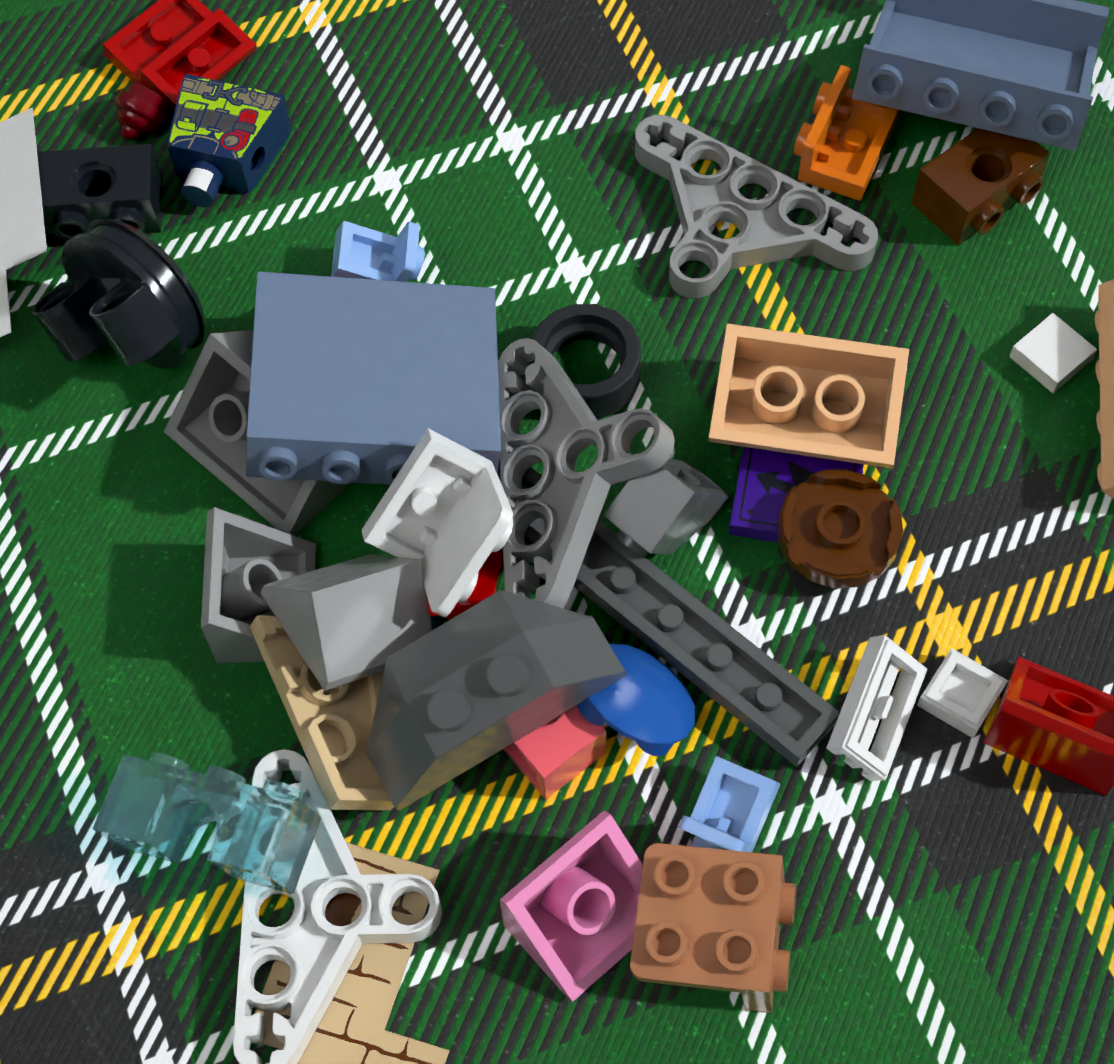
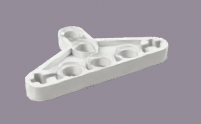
M285 749L273 751L263 757L255 767L252 779L233 1038L234 1055L239 1064H262L261 1058L250 1049L252 1044L263 1042L266 1021L260 1013L251 1015L253 1008L277 1012L291 1006V1017L289 1019L284 1018L278 1013H273V1033L280 1042L285 1043L284 1050L273 1051L270 1063L266 1064H297L362 944L413 943L423 941L435 932L442 916L438 893L432 883L424 877L413 874H360L309 764L297 752ZM291 770L295 780L300 782L291 784L288 788L287 805L292 814L279 812L280 798L275 787L270 784V782L280 781L282 771ZM303 810L302 820L293 815ZM280 830H288L298 836L299 843L297 850L290 858L276 862L264 857L263 846L269 835ZM408 892L421 893L428 899L430 904L425 918L413 925L400 924L392 917L394 902L398 897ZM342 893H350L359 897L362 902V909L354 922L346 926H335L326 920L325 910L331 898ZM275 894H284L294 900L295 909L288 922L278 927H268L259 922L258 912L265 899ZM272 960H279L288 964L291 976L289 983L282 991L273 995H264L255 990L254 977L261 965Z

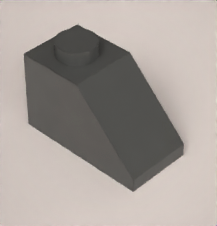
M669 458L661 468L629 479L604 516L619 528L615 534L618 540L641 556H646L648 552L650 554H672L720 513L733 497L688 461Z

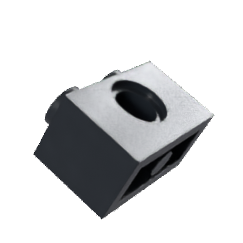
M151 144L38 152L44 226L49 240H70L77 234L85 233L87 226L92 221L98 219L121 221L135 227L144 234L161 232L162 175Z

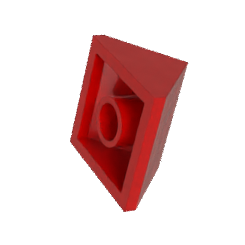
M1018 656L983 744L1107 796L1114 786V696Z

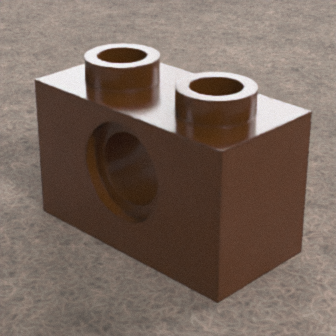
M977 128L920 169L911 204L959 246L977 232L980 235L986 234L1000 221L1004 212L1017 203L1021 206L1027 204L1040 192L1045 182L1042 175L1050 152L1035 141Z

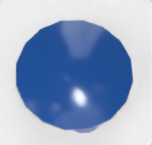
M609 644L627 675L600 692L587 697L585 701L577 705L579 712L590 723L599 726L608 725L622 736L636 741L637 745L649 755L663 756L667 754L674 743L682 741L687 737L695 724V705L687 687L671 668L650 653L629 645Z

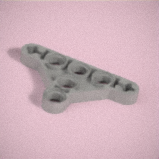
M653 115L645 118L638 124L635 130V157L643 167L669 180L684 233L683 238L673 249L669 263V283L679 295L687 298H702L710 295L718 287L730 269L813 255L844 271H857L871 263L878 241V229L873 221L866 216L673 117ZM662 139L667 140V141H669V144H668V143H665V142H661V140H662ZM650 142L658 144L657 147L651 146ZM701 159H709L719 164L721 170L713 175H702L694 171L691 165ZM747 184H758L766 188L769 194L760 200H750L742 196L739 189ZM796 208H804L813 212L817 220L809 225H798L789 220L787 213ZM718 222H729L737 226L740 233L730 239H721L714 236L709 228ZM826 224H832L833 228L828 227L826 235L823 236ZM852 237L860 240V243L854 242L850 247L841 244L842 241L848 242ZM697 260L705 263L709 267L710 272L702 278H689L681 273L679 267L687 261Z

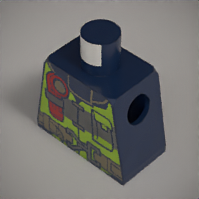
M190 74L184 75L168 137V150L176 176L185 181L181 188V194L187 201L196 206L209 207L213 204L219 189L241 194L254 190L292 131L284 95Z

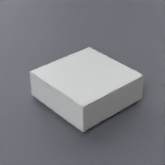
M1052 313L1013 346L1009 357L1054 394L1093 360L1097 349Z
M951 648L921 695L917 706L974 738L1008 680Z

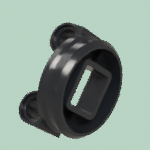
M94 220L87 226L85 233L73 236L64 244L62 262L69 281L61 282L40 299L32 309V314L65 360L69 362L79 360L91 354L108 341L124 365L131 366L145 362L158 368L170 369L177 366L186 357L188 349L198 347L204 338V311L194 288L173 259L151 238L135 227L117 220Z

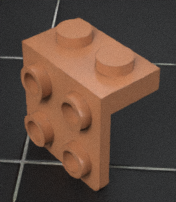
M662 843L650 845L644 854L630 968L634 977L643 982L742 993L745 1010L772 1013L774 992L787 993L790 951L778 949L780 925H793L796 903V884L785 883L783 856Z

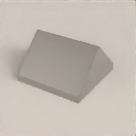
M214 507L207 511L201 629L217 663L263 662L264 659L249 627L257 615L275 616L261 595L263 585L314 571L316 543Z
M369 554L263 585L261 595L324 691L384 671L388 656L432 631L430 616L427 614V599L421 563L417 559Z

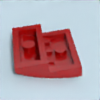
M158 0L103 43V55L130 80L149 88L171 103L169 108L175 111L185 74L218 81L256 50L257 44L220 8L212 13L200 0Z

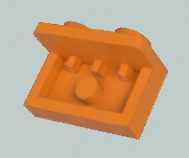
M841 65L832 84L822 83L813 107V114L817 116L813 124L803 123L796 139L793 154L801 157L797 180L861 201L895 126L899 109L852 99L854 90L848 88L852 68Z

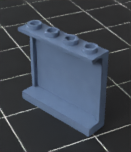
M886 0L870 44H865L863 47L852 99L1076 151L1093 101V96H1089L1097 50L1108 18L1109 7L1077 0Z
M257 272L246 442V477L268 478L276 481L295 479L330 481L337 484L369 483L391 485L427 428L492 461L497 473L501 456L495 288Z

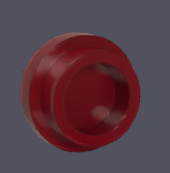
M132 81L127 91L120 90L116 97L115 105L119 110L117 119L122 127L121 135L124 140L140 139L145 133H156L161 127L166 126L169 117L165 114L171 103L149 88Z

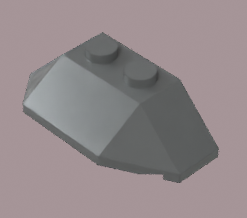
M499 590L387 657L366 753L395 809L400 811L585 701L587 697L600 692L625 677L627 673L593 617Z

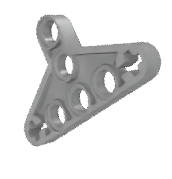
M525 338L511 343L502 352L498 360L501 429L500 475L501 485L513 511L512 532L503 546L505 592L532 599L530 593L536 591V598L532 600L564 608L570 597L610 486L661 468L669 460L674 450L675 438L672 430L652 411L643 408L632 409L598 421L556 358L536 340ZM526 374V381L521 378V375ZM534 409H540L541 417L538 425L531 432L520 435V423L524 416ZM652 427L654 429V439L651 445L642 453L631 455L630 443L633 437L642 429ZM597 445L598 456L594 464L583 472H576L575 462L578 455L583 449ZM543 462L544 469L540 480L535 486L529 489H522V477L525 471L530 466ZM545 517L546 530L543 536L536 543L525 545L524 535L527 527L534 520ZM540 577L546 580L545 585L540 586Z

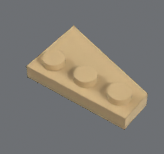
M257 615L249 627L329 810L393 809L394 805L366 753L384 671L324 691L276 616Z

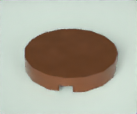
M848 469L821 470L808 476L807 481L800 483L796 488L794 486L786 494L777 521L779 547L790 566L809 581L830 588L859 587L879 578L895 560L903 534L899 506L893 497L890 500L888 495L881 490L882 485L868 475Z

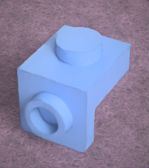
M343 221L335 234L331 277L407 282L409 279L416 280L421 271L425 254L424 248L418 246L420 225L408 221L399 235L395 237Z
M716 756L691 817L683 815L678 828L695 835L691 844L692 847L753 852L781 784Z

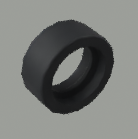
M573 304L554 311L539 323L532 339L536 340L551 354L555 353L563 345L577 340H594L608 345L618 353L620 367L609 379L596 384L573 383L597 420L617 413L632 400L640 383L641 341L632 323L617 311L598 304Z

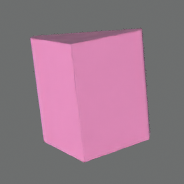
M606 811L601 812L500 899L504 927L572 1002L631 951L633 945L643 864L611 814Z

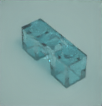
M152 752L149 760L122 755L92 828L94 831L124 850L179 864L191 835L202 825L217 821L216 837L207 860L237 880L294 894L321 821V817L301 801L303 797L302 791L286 783L269 779L265 780L263 788L244 784V777L217 766H208L205 774L188 770L189 765L163 753Z

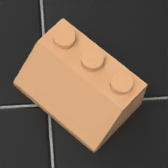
M727 324L708 442L893 469L909 349Z

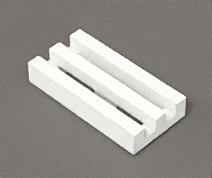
M886 635L870 637L826 749L834 755L844 754L846 756L844 762L850 767L863 768L861 775L869 781L886 780L927 668ZM899 668H902L898 680L896 682L895 688L893 690L892 696H889L894 681L896 679L897 673L899 671ZM880 719H882L876 738L872 745L871 751L869 752L868 749L872 742L876 728L878 726Z

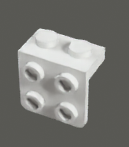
M427 428L362 528V534L365 542L398 558L420 560L424 588L431 611L446 617L457 603L465 602L472 594L477 583L478 571L492 551H499L507 542L513 528V511L492 461Z

